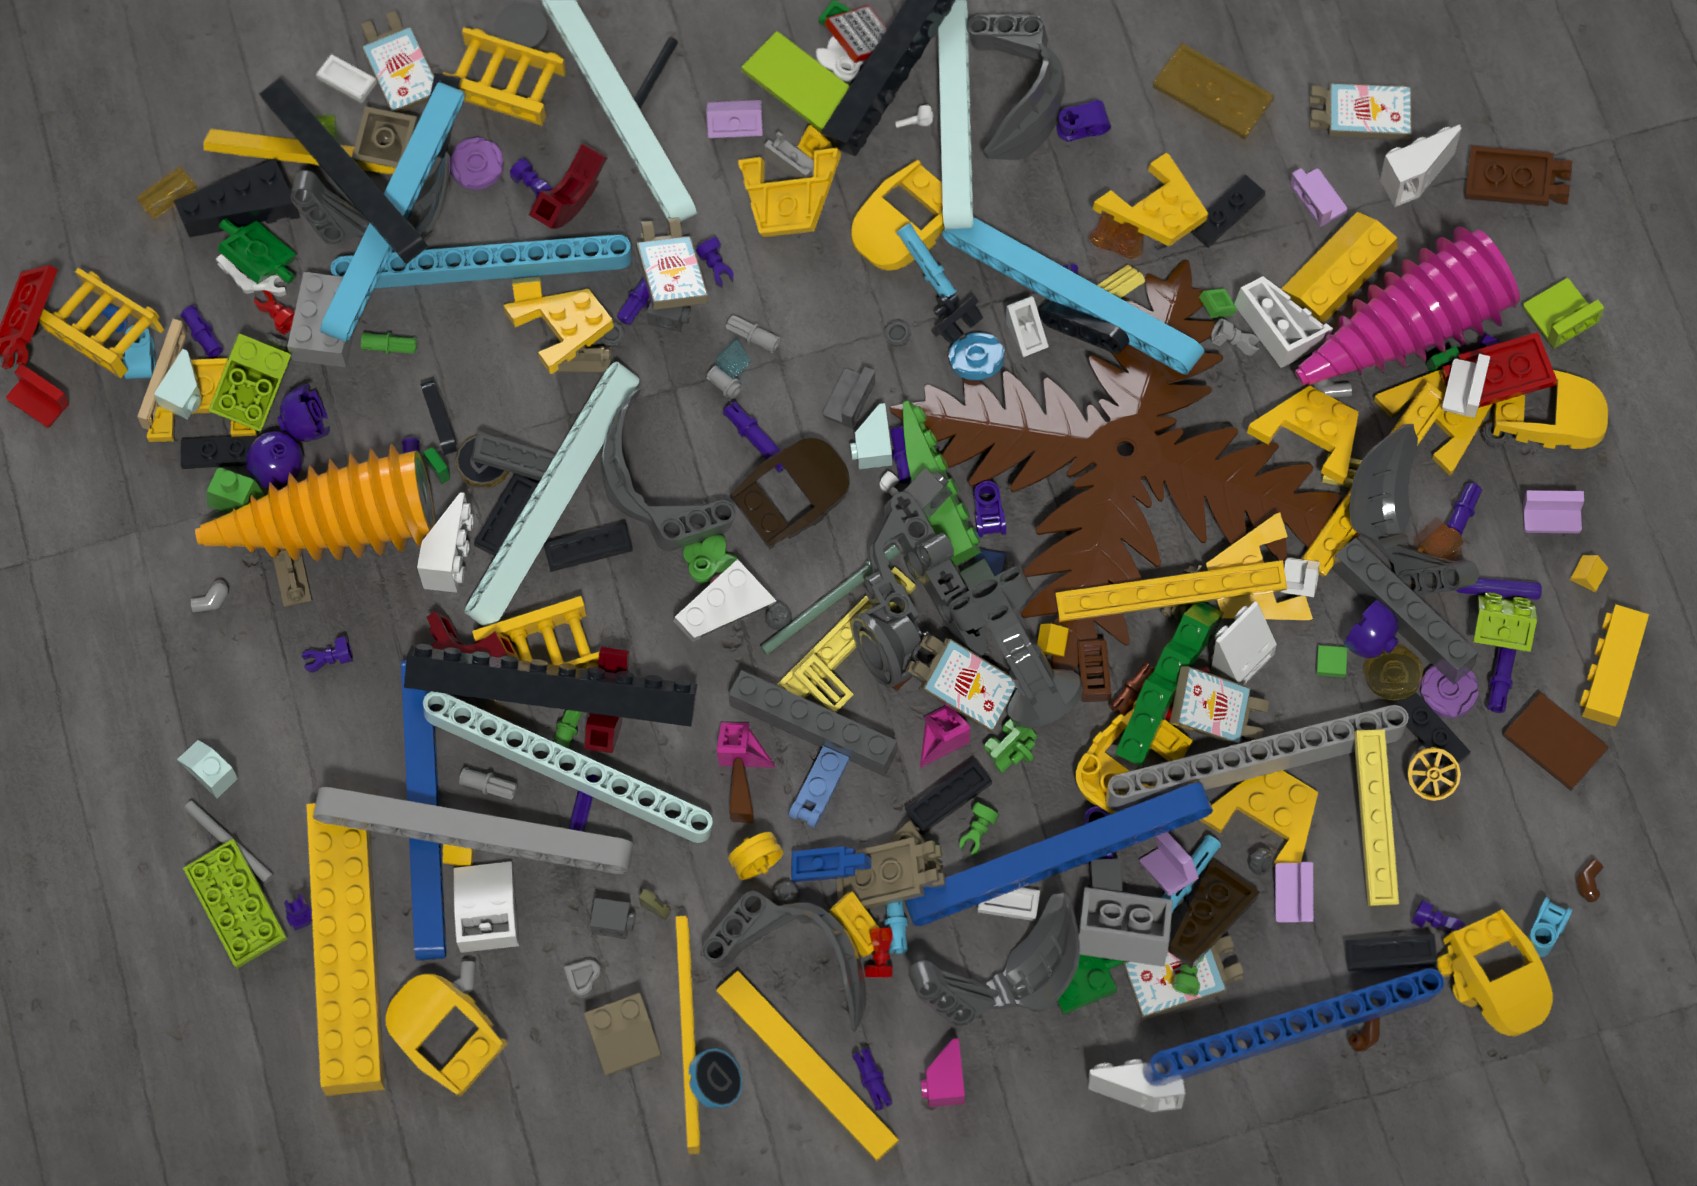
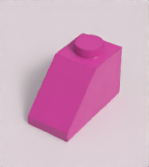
M959 1038L951 1040L926 1070V1080H921L922 1098H928L929 1107L965 1104Z

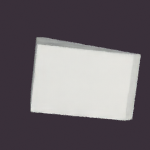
M1031 296L1006 306V324L1023 357L1049 347L1034 297Z

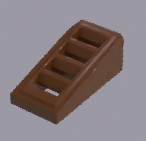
M1106 639L1078 641L1080 678L1084 687L1082 702L1111 700ZM1101 651V655L1085 656V652ZM1102 663V666L1086 667V664ZM1103 674V678L1087 679L1089 675ZM1104 686L1102 689H1088V687Z
M736 758L733 767L729 810L730 820L732 822L753 823V808L742 758Z

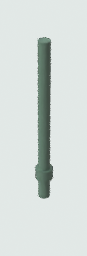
M892 545L884 551V554L890 562L900 554V551L895 545ZM866 561L865 567L761 645L760 648L764 654H770L864 582L866 577L872 575L873 571L870 561Z

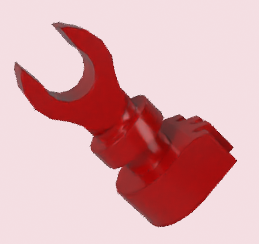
M263 290L262 292L268 301L260 303L254 298L257 309L261 312L269 313L270 317L274 319L276 330L283 335L287 334L291 330L295 312L290 308L277 304L273 295L269 291Z
M872 928L870 939L875 950V954H872L875 966L867 965L865 967V977L893 978V966H887V960H890V954H887V951L893 940V932L891 928Z

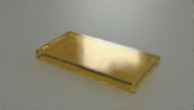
M1183 43L1153 83V88L1244 140L1274 100V95Z

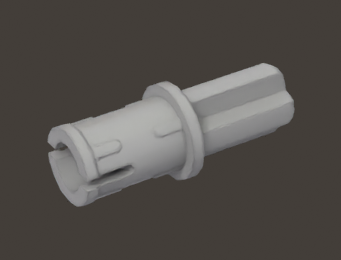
M732 315L726 324L728 331L746 339L748 344L755 343L771 353H774L779 346L781 338L761 329L757 323L753 325Z
M465 767L460 774V785L481 790L484 795L491 793L507 799H513L517 793L516 783L494 777V774L491 772L484 774Z

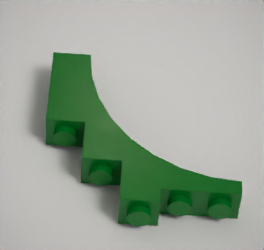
M1198 602L1183 614L1173 639L1164 647L1154 672L1145 680L1135 703V709L1115 752L1116 755L1139 766L1144 764L1158 731L1174 702L1181 666H1194L1200 654L1214 637L1224 612L1203 602Z

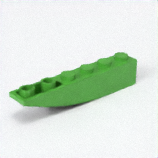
M907 400L903 403L906 455L911 481L925 468L933 474L939 471L949 481L946 486L953 492L931 517L925 516L936 535L943 533L950 540L954 549V555L950 560L955 567L981 553L978 546L981 540L977 531L973 527L970 528L967 521L970 518L969 512L963 503H959L956 496L959 493L958 487L952 478L949 479L945 470L948 469V465L941 454L938 455L935 446L938 443L932 431L927 430L924 422L927 421L923 409Z

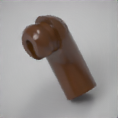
M1594 858L1589 861L1576 878L1579 894L1587 902H1595L1600 897L1595 877L1603 869V865Z
M1380 1017L1366 1021L1364 1030L1356 1035L1354 1033L1350 1035L1349 1045L1353 1050L1363 1052L1378 1042Z

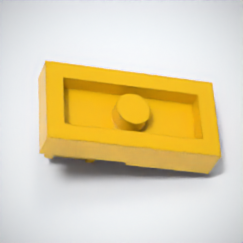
M851 891L829 910V914L836 918L848 931L858 952L862 957H865L874 951L870 939L872 928L879 927Z
M1452 945L1447 946L1449 953L1437 958L1439 972L1443 977L1454 976L1453 992L1460 1003L1470 1008L1480 1005L1475 997L1470 999L1464 989L1467 987L1461 971L1457 973L1452 962L1457 958Z

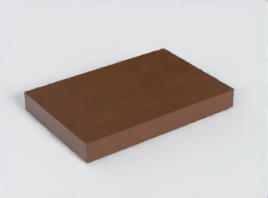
M1541 692L1503 735L1504 738L1570 791L1609 748Z

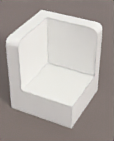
M1286 558L1284 570L1287 590L1280 592L1314 597L1317 590L1320 562Z

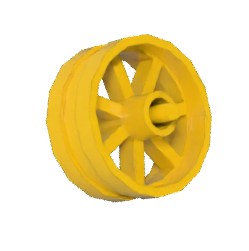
M1435 747L1423 749L1415 754L1409 762L1407 771L1409 784L1415 793L1424 799L1433 801L1445 799L1453 794L1459 785L1461 776L1459 764L1453 755L1444 749ZM1437 752L1434 766L1428 763L1424 754ZM1442 754H1444L1453 764L1439 769V763ZM1419 758L1427 767L1426 771L1412 770ZM1455 768L1456 776L1454 782L1442 776V773ZM1412 775L1427 776V778L1417 788L1413 782ZM1441 780L1450 785L1451 788L1439 794L1437 781ZM1430 781L1433 782L1435 795H1427L1421 792Z
M765 832L750 839L748 837L745 838L744 842L730 853L728 861L734 867L738 878L745 880L761 873H768V869L782 858L784 851L777 844L774 834L772 832Z

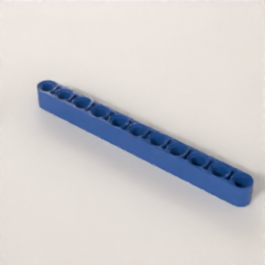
M401 660L407 801L439 806L435 725L430 724L425 719L423 709L424 697L432 691L404 688L406 660ZM434 704L429 708L433 712H435ZM409 838L416 961L444 959L447 957L441 843Z
M1189 784L945 878V886L924 887L925 896L904 901L913 925L922 926L1205 818L1213 812L1203 784Z
M1425 969L1164 1050L1155 1054L1147 1062L1143 1069V1075L1150 1085L1162 1086L1427 1003L1444 988V978L1435 969ZM1422 981L1429 983L1431 991L1423 986ZM1396 989L1401 990L1405 994V999L1398 996ZM1370 997L1378 1001L1379 1007L1371 1003ZM1343 1005L1351 1008L1353 1015L1347 1014ZM1317 1013L1325 1017L1327 1024L1318 1020ZM1290 1022L1296 1023L1300 1028V1032L1294 1031L1290 1026ZM1263 1030L1269 1031L1273 1036V1040H1268L1264 1036ZM1236 1039H1242L1247 1049L1238 1046ZM1209 1047L1217 1049L1220 1057L1213 1056L1209 1051ZM1182 1055L1188 1056L1192 1060L1193 1066L1185 1064L1182 1060ZM1154 1064L1163 1066L1166 1074L1157 1072Z

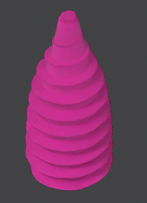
M1460 226L1454 229V243L1443 237L1437 239L1436 254L1426 248L1420 249L1418 253L1419 265L1408 259L1403 260L1401 264L1402 277L1390 271L1386 272L1384 276L1385 290L1376 285H1370L1368 288V304L1359 299L1353 301L1352 309L1354 316L1351 319L1340 316L1339 330L1334 335L1328 334L1326 342L1317 351H1313L1312 355L1298 366L1299 369L1295 371L1299 382L1302 385H1311L1354 371H1358L1362 376L1363 368L1376 366L1384 374L1385 362L1393 360L1405 369L1406 355L1415 353L1422 361L1426 362L1425 348L1434 346L1445 354V340L1451 337L1461 345H1464V331L1469 328L1478 335L1483 336L1482 322L1487 319L1501 327L1500 312L1510 307L1516 308V304L1520 301L1518 286L1503 255L1483 231L1478 229L1471 233Z

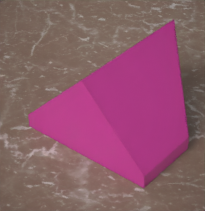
M944 706L924 716L925 729L920 768L970 743L969 724L948 706Z
M721 722L717 744L719 766H734V760L742 758L744 767H776L751 731L750 723Z

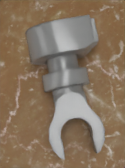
M1223 318L1215 324L1212 330V343L1221 346L1227 340L1229 344H1236L1243 353L1249 356L1254 355L1259 350L1255 345L1260 340L1254 334L1241 333L1239 329L1233 327L1231 322Z

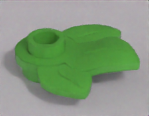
M712 535L707 537L702 543L697 542L684 547V560L689 564V574L696 582H710V579L715 574H722L738 559L734 555L725 554L727 544L723 535Z

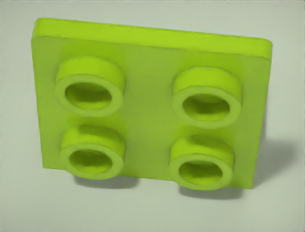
M1566 278L1525 302L1523 309L1553 349L1599 323L1604 306L1598 299L1591 304L1586 302L1570 279Z
M1490 592L1485 593V596L1478 595V616L1473 642L1531 652L1537 623L1535 604H1532L1529 599L1515 597L1513 600L1502 599L1500 594Z

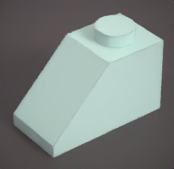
M182 349L155 391L154 396L159 406L185 419H188L192 412L197 411L201 404L202 396L188 351Z
M885 403L879 404L855 432V443H850L852 460H858L859 469L892 466V452Z
M199 740L177 759L216 798L221 796L238 779L233 768L212 748Z

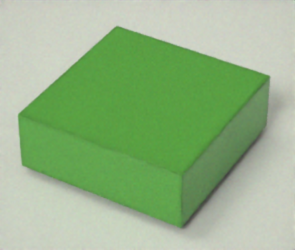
M1225 288L1203 291L1199 296L1211 318L1233 316L1237 311Z
M1319 645L1316 676L1345 678L1347 647Z

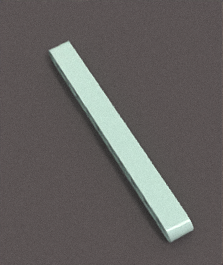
M541 0L667 220L679 217L680 222L696 215L697 210L690 195L576 0Z
M956 0L950 13L944 18L938 28L942 194L945 230L973 228L967 0Z
M619 362L612 363L603 374L467 603L464 611L465 614L483 627L495 624L501 618L602 447L614 417L630 394L635 391L639 378Z
M430 692L424 697V717L432 725L692 842L702 843L708 840L711 835L713 823L711 815L695 805L446 693ZM433 704H440L444 707L439 712H433L429 709ZM459 716H467L470 719L464 724L455 721ZM487 727L496 730L493 735L489 736L484 735L481 731ZM512 739H518L522 742L519 747H511L507 743ZM537 751H545L548 753V756L545 759H537L534 757V754ZM568 762L574 765V769L564 771L560 766ZM595 774L601 780L597 783H591L586 778L589 775ZM622 786L626 788L627 792L623 795H618L613 792V788ZM643 798H649L653 801V805L645 807L639 801ZM669 810H676L680 816L671 819L665 813ZM695 822H702L706 825V828L698 831L691 825Z

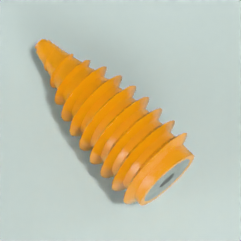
M391 443L388 457L379 459L370 447L368 461L358 463L352 453H349L348 464L341 469H338L331 458H329L327 472L318 475L312 466L309 465L307 479L299 483L289 472L286 487L278 491L269 482L268 495L256 500L251 494V503L237 510L233 508L232 512L201 524L200 528L195 529L197 543L199 545L203 544L205 547H246L251 553H254L257 548H265L272 558L278 556L280 549H286L294 561L300 559L303 549H307L315 561H320L324 549H329L334 558L339 561L343 558L346 547H350L353 553L360 559L365 554L366 545L370 544L380 556L385 553L387 542L392 541L399 552L405 551L408 538H413L416 544L421 547L423 539L435 525V517L429 481L419 452L412 451L399 454Z

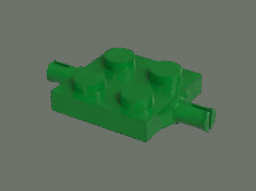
M227 218L220 223L219 228L223 229L230 237L219 244L217 251L256 284L274 275L280 277L287 285L294 281L295 275L285 267L294 262L296 253L259 222L255 221L248 226L237 228Z
M1080 955L1073 979L1061 997L1056 1001L1062 1014L1066 1015L1116 993L1117 987L1110 975V969L1122 965L1126 961Z

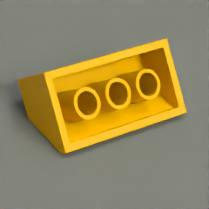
M1356 212L1281 290L1288 294L1296 305L1302 309H1308L1312 312V317L1324 324L1398 249L1397 237L1378 220Z

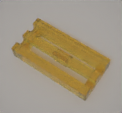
M179 166L136 198L154 220L175 205L174 200L193 193L197 190V186L191 181L187 173L185 174L182 167ZM185 183L187 184L185 187H183L182 189H180V190H179L178 192H176L175 194L172 193V192H174L175 190H177L179 187H181L182 185H184ZM162 199H166V200L163 201L161 204H159L158 206H156L154 209L151 208L152 206H154L155 204H157V203H158L159 201H161Z

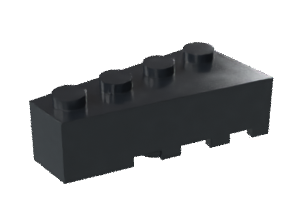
M275 159L174 200L189 238L223 232L224 230L219 228V225L225 218L239 228L248 226L255 221L269 224L277 222V219L290 217V220L300 218L298 209L291 201V192Z

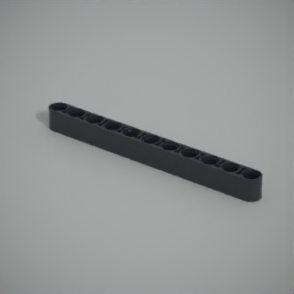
M280 77L259 93L267 106L405 264H408L428 248V245L418 232Z

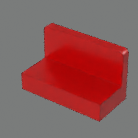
M20 364L14 371L19 382L7 394L6 399L46 428H50L68 407L69 402L64 392L23 364Z

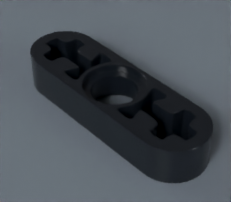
M434 380L420 383L444 456L457 452L456 443Z

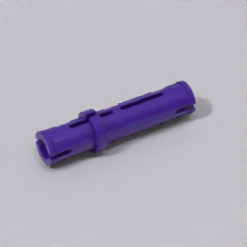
M732 402L731 405L729 404L725 408L723 415L736 426L738 434L741 437H746L766 459L781 451L757 424L758 421L755 418H750L737 402ZM780 463L775 467L778 473L783 471L782 464Z
M1498 647L1495 671L1489 682L1491 692L1487 709L1492 710V712L1503 713L1506 711L1509 689H1512L1513 685L1511 674L1516 649Z

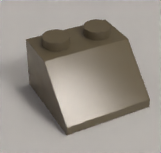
M365 107L352 159L396 168L419 119L416 116Z
M640 993L584 1013L605 1076L661 1057Z

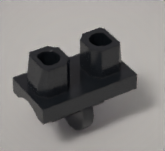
M941 295L937 299L939 308L934 313L938 318L944 314L948 317L933 328L931 332L936 337L941 334L950 344L958 340L964 333L955 321L961 317L968 327L972 328L983 319L982 314L976 307L979 301L975 296H972L956 309L955 305L960 302L956 295L950 299Z

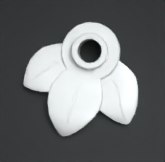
M833 36L828 43L827 49H816L818 62L825 68L832 70L834 75L843 81L855 79L859 73V67L867 61L863 60L854 63Z

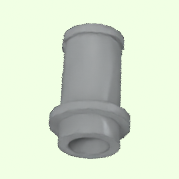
M714 366L707 374L706 380L719 388L726 398L734 399L742 390L740 380L731 378L719 366Z

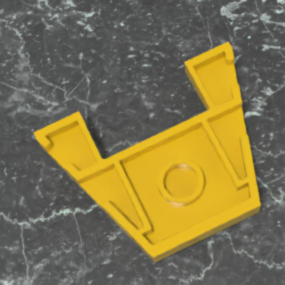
M838 148L814 151V173L812 178L764 183L765 161L761 157L738 160L760 235L770 237L815 231L841 158V151Z
M1166 152L1150 163L1148 169L1164 186L1133 207L1110 190L1094 201L1092 209L1100 214L1103 211L1114 216L1113 220L1121 224L1128 222L1138 227V232L1167 246H1171L1207 220L1208 212L1171 156Z
M589 289L503 305L506 316L515 327L542 317L561 343L538 352L541 363L550 375L559 370L558 365L564 360L571 361L575 358L576 351L585 344L589 347L614 328L612 318Z
M227 358L191 360L202 396L199 408L191 414L211 413L208 410ZM159 406L154 414L155 419L152 427L147 432V439L149 442L174 441L175 413ZM231 421V437L257 435L256 430Z
M1443 369L1381 392L1375 396L1374 402L1392 418L1415 399L1427 382L1445 394L1447 385L1444 386L1441 378V373H1444ZM1493 404L1478 408L1475 418L1442 410L1434 421L1451 438L1432 457L1449 476L1455 471L1457 464L1465 454L1474 435H1476Z
M1309 385L1250 423L1246 433L1269 445L1281 427L1294 432L1332 453L1323 465L1321 474L1343 485L1348 474L1359 412Z
M1281 513L1274 514L1205 563L1207 571L1264 563L1259 546L1288 537ZM1273 592L1217 600L1219 610L1224 612L1222 618H1234L1244 606L1249 608L1254 602H1257L1265 619H1313L1307 598L1302 595L1278 603Z
M1282 770L1244 780L1212 804L1213 812L1199 821L1221 834L1235 811L1238 810L1288 841L1274 861V867L1277 863H1301L1318 792Z

